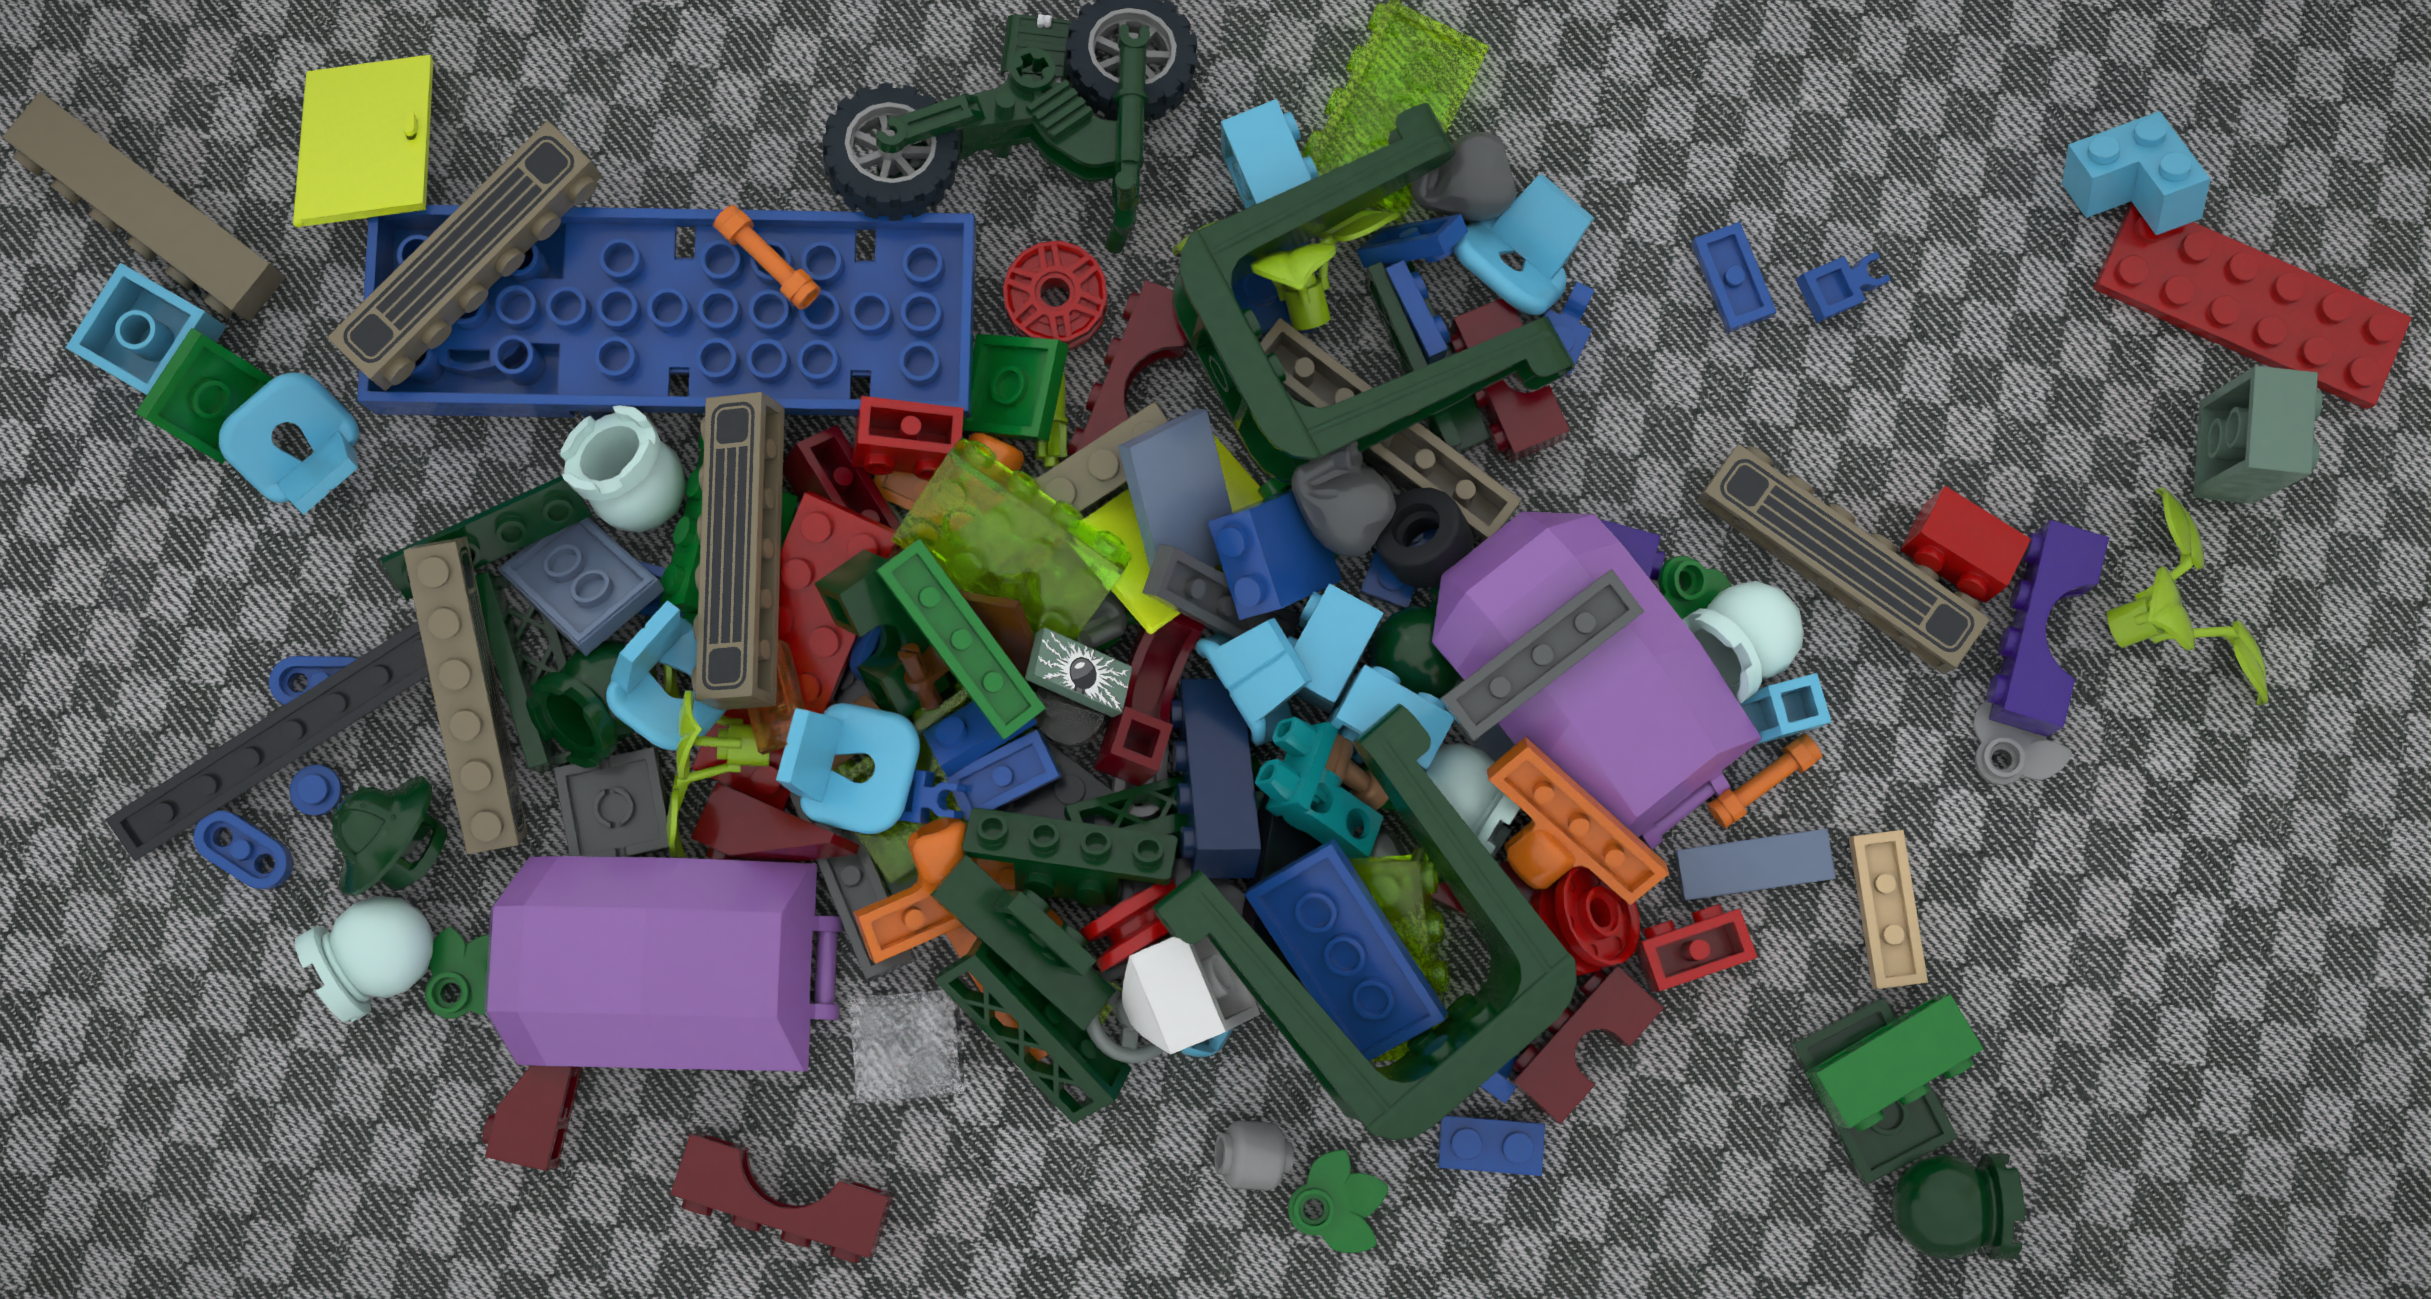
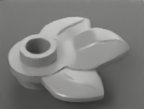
M1987 700L1976 711L1973 727L1980 745L1975 753V766L1982 778L1989 783L2008 785L2020 777L2042 781L2062 770L2072 756V751L2060 743L2046 740L2047 737L1989 720L1992 703L1987 702ZM2000 752L2007 757L2008 765L2006 769H1999L1992 763L1993 753Z

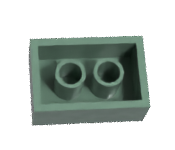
M2255 365L2200 400L2193 497L2254 504L2311 475L2319 458V443L2317 440H2314L2315 420L2320 415L2323 402L2322 392L2317 389L2318 373Z

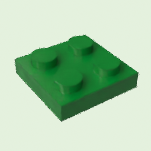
M191 328L135 413L223 464L226 459L219 448V432L222 424L231 413L273 378L204 334Z
M977 334L973 349L971 418H963L962 432L967 435L984 433L998 438L1049 442L1069 345L1058 339Z

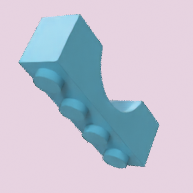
M1817 673L1758 689L1754 695L1740 704L1762 738L1755 745L1819 729L1832 722Z

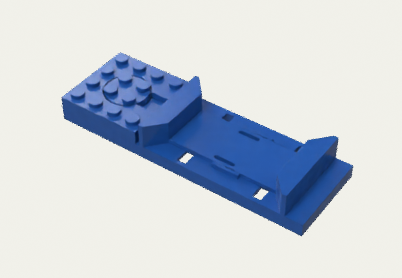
M426 205V210L368 218L363 301L461 205ZM571 207L561 217L558 229L549 238L543 241L538 240L524 254L523 263L514 273L506 277L501 276L488 289V296L480 307L470 313L465 312L451 326L452 331L449 337L440 346L428 349L415 362V369L405 381L398 385H391L385 391L359 369L357 401L376 415L575 418V411H578L584 418L591 416L596 421L611 412H615L613 406L618 405L634 407L640 412L705 413L706 398L763 392L783 405L785 415L857 416L861 399H851V378H871L870 397L964 408L963 418H971L977 221L974 213H924L914 218L912 214L903 215V220L889 221V216L879 215L878 219H873L865 216L864 212L742 210L754 223L753 230L795 271L802 268L821 288L818 297L808 307L799 310L781 293L780 288L782 285L739 244L732 246L713 227L716 217L724 209ZM677 227H696L694 258L676 257ZM857 230H876L875 261L856 260ZM670 375H689L688 397L669 396Z

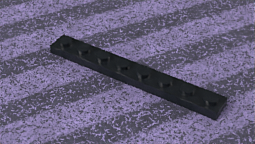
M418 621L106 818V822L134 862L429 676Z

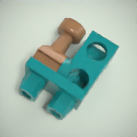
M1297 717L1280 720L1277 723L1272 739L1274 744L1287 752L1284 761L1282 762L1279 759L1266 761L1260 768L1255 780V784L1270 797L1265 809L1276 817L1283 816L1288 824L1308 833L1322 844L1335 838L1349 860L1370 857L1384 818L1376 810L1381 808L1389 797L1370 769L1364 771L1351 760L1353 743L1348 738L1338 734L1339 730L1328 721L1310 725ZM1341 784L1353 789L1352 794L1343 789ZM1364 826L1362 835L1358 839L1354 838L1355 828Z

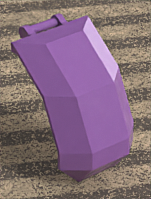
M1522 511L1441 575L1432 643L1462 679L1465 680L1599 577L1613 569L1645 612L1515 709L1498 724L1514 745L1526 736L1653 850L1663 842L1661 836L1711 796L1715 795L1718 797L1730 789V784L1723 775L1722 770L1757 744L1762 738L1701 643L1622 543L1595 514Z
M529 857L490 908L484 1013L517 1065L808 1071L810 1019L839 1020L840 1004H835L837 934L843 933V923L840 917L815 915L817 864L696 858ZM817 932L815 992L813 1004L809 1003L812 933Z

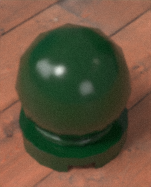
M1440 585L1427 590L1431 600L1429 607H1407L1391 614L1378 628L1371 644V668L1373 669L1375 666L1385 668L1400 678V685L1417 695L1419 692H1424L1440 700L1442 696L1461 683L1463 679L1432 643Z
M605 640L587 656L577 649L560 672L547 673L530 687L533 689V695L526 700V707L531 722L538 730L542 739L547 743L554 737L561 746L571 752L565 760L583 768L596 767L616 749L617 740L636 733V731L612 713L606 701L607 687L611 682V675L617 658L627 645L620 640ZM653 667L649 672L658 682L657 672Z
M2008 1153L1984 1154L1981 1156L1976 1168L1964 1158L1941 1154L1917 1160L1902 1171L1893 1188L1892 1215L1901 1237L1921 1254L1943 1260L1972 1255L1981 1246L1990 1260L2018 1258L2023 1243L2021 1241H2013L2014 1221H2025V1207L2019 1171L2017 1168H2006L2010 1155Z

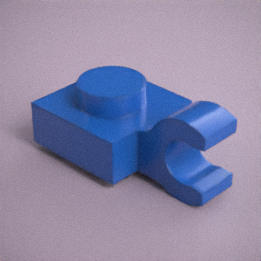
M1576 282L1561 315L1548 309L1543 316L1549 317L1575 365L1592 329L1579 322L1594 292V289L1579 282ZM1573 369L1565 374V376L1570 377Z

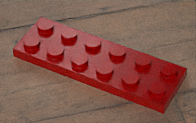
M2132 202L2127 207L2093 286V290L2266 366L2317 372V388L2367 410L2375 406L2412 318L2195 222L2155 235Z
M808 491L804 493L780 553L776 706L729 709L723 714L730 718L743 719V724L771 726L769 767L741 765L740 773L727 772L710 778L782 811L789 806L791 801L789 794L792 792L780 784L776 778L785 746L788 745L786 741L795 708L824 714V711L831 706L849 663L852 648L858 638L857 635L835 625L814 583L862 550H867L883 558L888 557L892 559L903 533L814 492ZM715 723L705 736L718 737L719 728L729 729V727ZM700 746L691 769L698 771L727 763V760L717 759V747Z

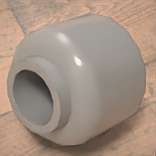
M1236 1121L1229 1125L1226 1133H1220L1217 1137L1214 1151L1216 1173L1223 1175L1225 1182L1231 1188L1272 1190L1279 1185L1283 1174H1289L1292 1170L1294 1162L1293 1145L1291 1142H1285L1282 1130L1274 1123Z

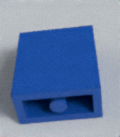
M1293 490L1265 498L1208 521L1239 620L1282 609L1312 595L1314 591L1318 592L1327 588L1329 583L1333 585L1342 581L1333 552L1321 545L1310 532L1302 517Z

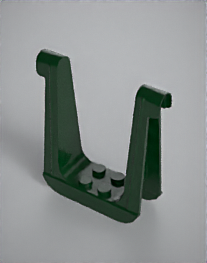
M1429 103L1419 104L1398 114L1395 123L1397 128L1391 131L1389 135V145L1205 228L1195 230L1190 234L1182 248L1179 273L1174 280L1172 304L1177 321L1250 456L1263 472L1282 482L1291 483L1295 469L1310 460L1316 461L1355 441L1358 442L1357 450L1362 453L1514 373L1517 374L1525 388L1537 390L1564 376L1575 367L1549 317L1545 316L1334 405L1322 408L1305 406L1294 400L1282 385V382L1286 381V374L1280 360L1273 352L1268 355L1264 352L1257 339L1262 336L1259 322L1250 308L1241 309L1234 296L1232 286L1242 278L1253 273L1250 265L1257 259L1274 252L1290 251L1449 161L1455 155V149Z
M1398 703L1353 740V744L1485 940L1491 953V970L1487 981L1474 996L1471 993H1467L1457 998L1447 1008L1449 1017L1434 1030L1431 1027L1411 1038L1407 1043V1048L1410 1051L1388 1066L1374 1068L1199 869L1152 907L1154 913L1169 933L1183 942L1196 944L1204 937H1207L1332 1098L1342 1114L1346 1117L1360 1120L1370 1133L1391 1140L1414 1138L1434 1127L1559 1018L1570 1004L1577 983L1575 959L1567 952L1416 761L1430 748L1431 738L1415 716Z

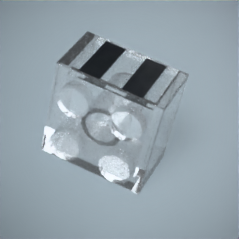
M944 990L849 998L857 1103L944 1096L967 1092L960 1006Z

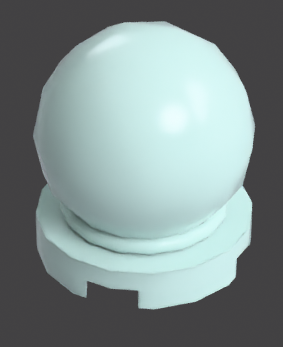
M621 405L613 406L615 413L605 415L596 421L591 416L586 417L570 432L561 448L560 456L565 460V474H562L563 479L575 492L584 499L589 500L595 514L617 530L638 533L657 529L677 514L686 492L685 471L676 451L660 440L655 426L636 408Z
M1758 581L1740 583L1721 591L1708 605L1707 609L1700 608L1682 619L1701 643L1740 704L1758 691L1763 680L1785 671L1802 648L1804 630L1799 608L1782 589Z
M1464 743L1440 745L1428 770L1425 772L1494 858L1512 831L1504 823L1510 825L1521 808L1488 780L1487 769L1495 761L1484 751Z
M374 896L358 901L350 906L336 919L331 933L325 928L316 925L296 937L295 949L303 969L313 963L324 983V986L316 990L317 994L329 1010L345 1023L348 1020L353 1022L360 1019L371 1011L370 997L389 998L407 991L427 973L432 957L434 934L422 912L404 899Z

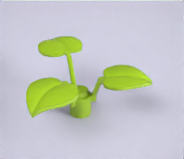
M1374 210L1360 211L1318 235V238H1322L1320 243L1306 244L1294 250L1268 254L1251 263V270L1253 273L1270 279L1277 289L1279 300L1286 301L1291 325L1294 329L1308 330L1319 327L1331 320L1324 291L1330 288L1328 262L1337 253L1334 244L1338 241L1345 242L1363 237L1391 221L1401 223V214ZM1217 220V221L1208 223V224H1206V225H1204V226H1202V227H1200V228H1198V229H1196V230H1200V229H1202V228H1205V227H1207V226H1209V225H1211V224H1214V223H1216V222H1218V221H1220V220ZM1190 234L1172 248L1174 256L1182 251ZM1319 268L1318 278H1316L1314 272Z
M2160 487L2155 489L2154 491L2163 498L2164 513L2169 531L2181 551L2180 563L2170 572L2165 566L2157 568L2154 584L2148 589L2136 593L2135 601L2107 611L2108 625L2115 641L2121 648L2149 638L2152 639L2154 644L2166 639H2175L2180 646L2190 651L2195 648V638L2224 637L2233 645L2235 656L2242 670L2258 692L2256 705L2268 703L2265 663L2255 639L2240 620L2232 622L2233 627L2193 628L2191 619L2181 603V595L2174 580L2191 569L2193 565L2197 570L2204 568L2202 540L2194 520L2184 506L2166 488Z
M663 664L664 691L673 698H680L676 683L677 670ZM687 690L682 699L678 718V732L681 739L677 745V773L673 782L666 824L667 843L672 858H687L680 838L678 813L690 783L727 772L740 773L741 765L769 767L771 726L743 724V719L730 718L722 715L716 723L729 727V729L719 728L718 737L698 736L702 728L693 716L694 694L693 691ZM693 745L717 747V759L727 760V763L689 773L690 750Z

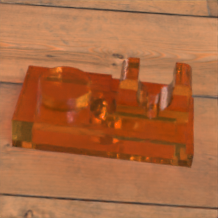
M780 639L778 640L776 706L747 708L757 749L762 755L782 747L785 748L788 745L786 741L795 708L805 710L790 645Z

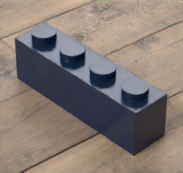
M1181 679L1178 699L1171 700L1170 723L1173 724L1172 730H1178L1179 741L1173 742L1174 772L1182 771L1183 783H1178L1176 790L1177 813L1186 814L1187 826H1182L1180 833L1181 857L1190 858L1192 874L1199 869L1208 878H1255L1261 845L1247 723L1231 699L1229 690L1225 689L1220 679Z

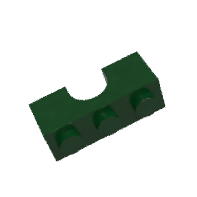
M862 550L814 584L836 626L859 637L880 626L881 641L878 649L869 659L857 666V669L875 704L881 710L898 713L907 718L921 708L916 692L909 690L904 681L906 670L898 657V651H902L900 648L906 644L915 643L919 646L920 652L923 655L930 643L876 573V570L891 558H883L867 550ZM945 674L935 681L939 694L950 687Z

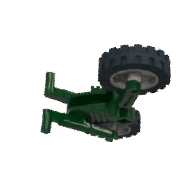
M1096 0V3L1093 5L1089 2L1079 10L1078 20L1074 18L1069 27L1065 51V75L1067 80H1072L1071 88L1070 83L1066 79L1061 83L1055 81V61L1048 52L1037 47L1020 49L1011 57L1008 77L1000 87L972 95L961 94L938 102L927 93L925 96L918 94L917 88L903 85V89L893 88V83L879 84L878 89L872 90L868 86L856 91L855 97L851 99L845 97L837 105V113L835 115L831 113L826 122V133L823 134L822 139L824 171L826 176H829L830 187L836 195L841 193L844 197V204L854 211L857 207L864 210V215L867 217L878 219L879 215L889 216V221L903 220V215L912 214L914 218L926 213V207L932 204L935 207L944 199V191L946 189L950 190L954 184L958 160L970 157L976 151L992 149L993 154L998 158H1007L1011 154L1013 145L1031 143L1034 150L1039 151L1041 158L1047 160L1049 167L1055 164L1072 176L1087 182L1112 179V197L1115 199V214L1105 241V247L1111 253H1120L1123 251L1128 236L1136 223V206L1139 204L1140 169L1143 167L1144 118L1151 117L1154 121L1164 117L1166 110L1169 108L1175 110L1182 103L1184 93H1189L1198 54H1196L1198 45L1195 33L1190 34L1191 24L1184 14L1179 16L1176 13V6L1168 0H1165L1163 3L1159 0ZM1119 34L1117 43L1106 38ZM1155 41L1162 51H1148V45ZM1097 48L1114 57L1098 62L1094 52ZM1146 63L1166 64L1163 71L1155 75ZM1030 67L1032 72L1038 73L1042 71L1041 76L1035 74L1022 75V69ZM1098 111L1106 114V119L1108 120L1100 119L1093 115L1092 112L1097 114ZM875 128H880L881 130L876 133V138L866 134ZM857 143L874 152L855 159L853 149ZM878 164L876 168L877 176L865 170Z

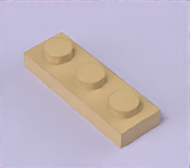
M1904 830L1848 837L1872 989L1928 983Z

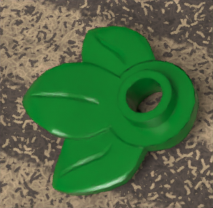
M1676 556L1668 559L1663 564L1659 573L1658 581L1661 594L1681 619L1700 608L1707 609L1708 605L1721 591L1732 587L1728 578L1717 569H1705L1699 562L1688 556ZM1679 576L1681 577V580H1682V585H1681V587H1680V585H1679Z
M447 927L433 941V953L429 963L432 976L425 989V999L433 1013L448 1019L462 1017L470 1011L486 1016L484 1013L489 934L478 937L466 944L464 938L457 930ZM452 983L457 984L461 990L460 998L454 1003L449 1002L445 996L446 988Z
M1345 1149L1330 1151L1322 1154L1314 1161L1309 1171L1307 1183L1301 1185L1292 1193L1288 1202L1290 1221L1297 1230L1304 1234L1312 1236L1321 1235L1326 1243L1335 1251L1343 1253L1367 1251L1375 1247L1377 1242L1372 1229L1364 1218L1370 1216L1380 1206L1389 1188L1387 1184L1370 1174L1350 1173V1160ZM1310 1199H1318L1323 1204V1212L1317 1218H1309L1304 1214V1205Z

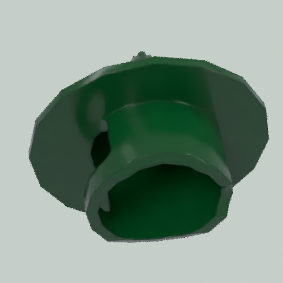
M424 776L410 778L393 791L359 786L357 791L345 796L341 804L333 809L331 833L335 846L342 852L344 859L339 879V887L343 894L346 896L360 895L378 881L393 891L401 890L424 877L435 863L445 843L447 827L427 813L432 794V784ZM432 830L430 841L419 860L411 863L404 859V857L412 853L416 846L424 839L425 835Z

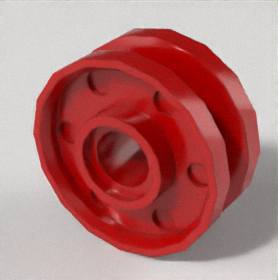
M1060 240L1040 242L1022 251L1008 268L1003 284L1004 304L1007 317L1019 337L1058 339L1068 344V351H1072L1089 342L1102 327L1108 309L1105 275L1096 259L1080 246ZM1059 287L1069 293V298L1061 306L1053 307L1047 305L1042 300L1045 292L1051 288Z
M1582 865L1573 867L1549 888L1534 890L1531 906L1567 952L1575 959L1576 976L1591 974L1600 971L1604 967L1624 963L1635 952L1640 937V916L1636 902L1629 905L1589 868Z
M1172 877L1170 884H1155L1148 889L1145 888L1110 908L1101 914V917L1078 931L1088 942L1108 936L1112 945L1095 961L1101 972L1127 961L1129 955L1153 946L1171 935L1156 916L1152 907L1177 887Z

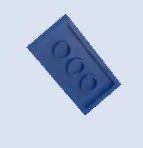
M1335 838L1248 887L1244 893L1308 993L1368 1061L1446 1019L1448 1011Z

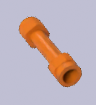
M733 204L726 207L716 217L713 227L732 246L739 244L782 285L780 288L781 293L799 310L808 307L818 297L821 288L802 268L795 271L753 230L754 223L742 210Z
M1803 733L1782 748L1784 754L1743 785L1733 792L1728 789L1720 796L1714 798L1707 804V808L1716 822L1726 829L1747 814L1745 809L1747 806L1797 770L1799 773H1802L1823 757L1816 743L1807 734Z

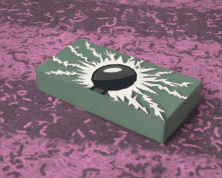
M1043 628L1035 634L1025 679L1110 717H1115L1123 713L1132 666L1052 630Z

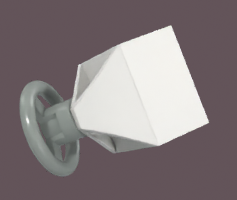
M1171 937L1129 955L1128 961L1098 973L1116 990L1107 1001V1004L1116 1010L1117 1019L1122 1024L1120 1045L1115 1043L1105 1033L1098 1014L1087 1026L1086 1030L1096 1047L1108 1057L1125 1063H1142L1156 1058L1164 1051L1171 1055L1227 1032L1260 1015L1254 997L1207 937H1204L1196 944H1188L1179 938ZM1124 977L1123 991L1120 992L1111 982ZM1138 1033L1151 1043L1137 1048Z

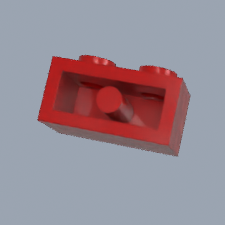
M861 396L855 420L852 467L864 468L866 472L875 475H888L894 471L913 473L917 478L927 481H938L945 477L953 478L961 455L964 408Z
M1944 486L1922 506L1899 551L1911 557L1917 565H1923L1932 569L1936 574L1956 585L1960 592L1983 603H1987L2009 585L2031 539L1947 486Z
M1716 904L1691 913L1694 923L1675 929L1673 921L1669 920L1643 929L1646 939L1638 941L1635 951L1649 991H1662L1758 958L1740 908L1723 912L1721 904Z

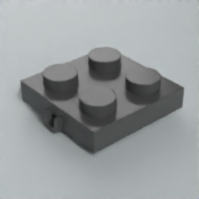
M650 747L617 755L613 751L608 756L609 758L603 760L596 767L583 768L575 764L554 768L569 856L634 857L669 849L666 836L669 807L657 748Z

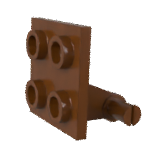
M958 590L1022 677L1025 678L1035 637L1020 601L1007 597H995ZM915 643L902 646L900 648L902 651H898V657L906 670L904 681L909 690L916 692L923 709L933 710L939 706L938 702H942V697L935 686V681L949 671L948 667L931 645H929L923 655L920 652L919 646Z

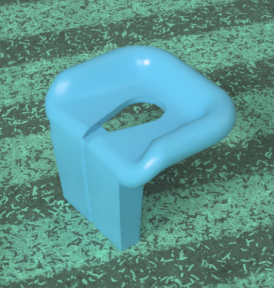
M1540 174L1502 215L1488 221H1472L1466 226L1468 232L1453 246V252L1465 268L1513 308L1525 314L1540 315L1552 307L1564 293L1567 277L1563 266L1595 218L1572 198L1568 197L1566 193L1547 177ZM1520 254L1524 258L1521 271H1516L1506 265L1500 258V255Z
M285 373L270 380L226 418L219 432V448L227 462L263 496L277 503L290 501L304 515L329 494V490L336 488L358 469L356 450L353 446L359 438V427L352 414L318 380L303 373ZM290 422L299 426L314 452L302 461L274 445L271 435L277 425Z
M668 600L619 653L611 675V682L607 687L606 701L612 713L642 737L659 748L676 751L678 742L681 739L678 732V718L683 698L669 696L649 671L659 662L684 672L691 677L692 670L696 666L697 641L694 637L693 625L680 617V609ZM693 690V716L702 728L698 736H705L727 710H718L696 701Z
M1276 619L1267 620L1232 640L1217 633L1200 639L1196 643L1197 653L1208 659L1225 689L1229 690L1231 699L1250 729V741L1257 746L1273 741L1272 736L1277 723L1280 720L1292 718L1287 701L1312 681L1311 676Z
M835 704L827 708L824 714L795 708L786 741L788 745L784 748L776 780L793 794L800 797L802 811L807 817L819 824L863 834H877L891 828L900 819L905 809L919 756L920 739L914 725L910 720L898 713L854 704ZM868 754L874 760L875 771L868 781L855 783L831 770L834 756Z

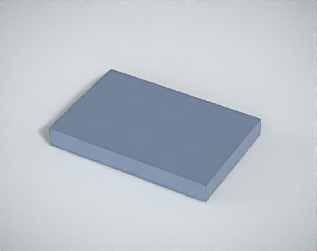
M1195 408L1118 446L1150 570L1160 544L1174 546L1213 568L1221 564L1208 521L1232 512L1208 411Z
M589 517L525 546L497 569L505 581L585 656L665 591L654 575Z

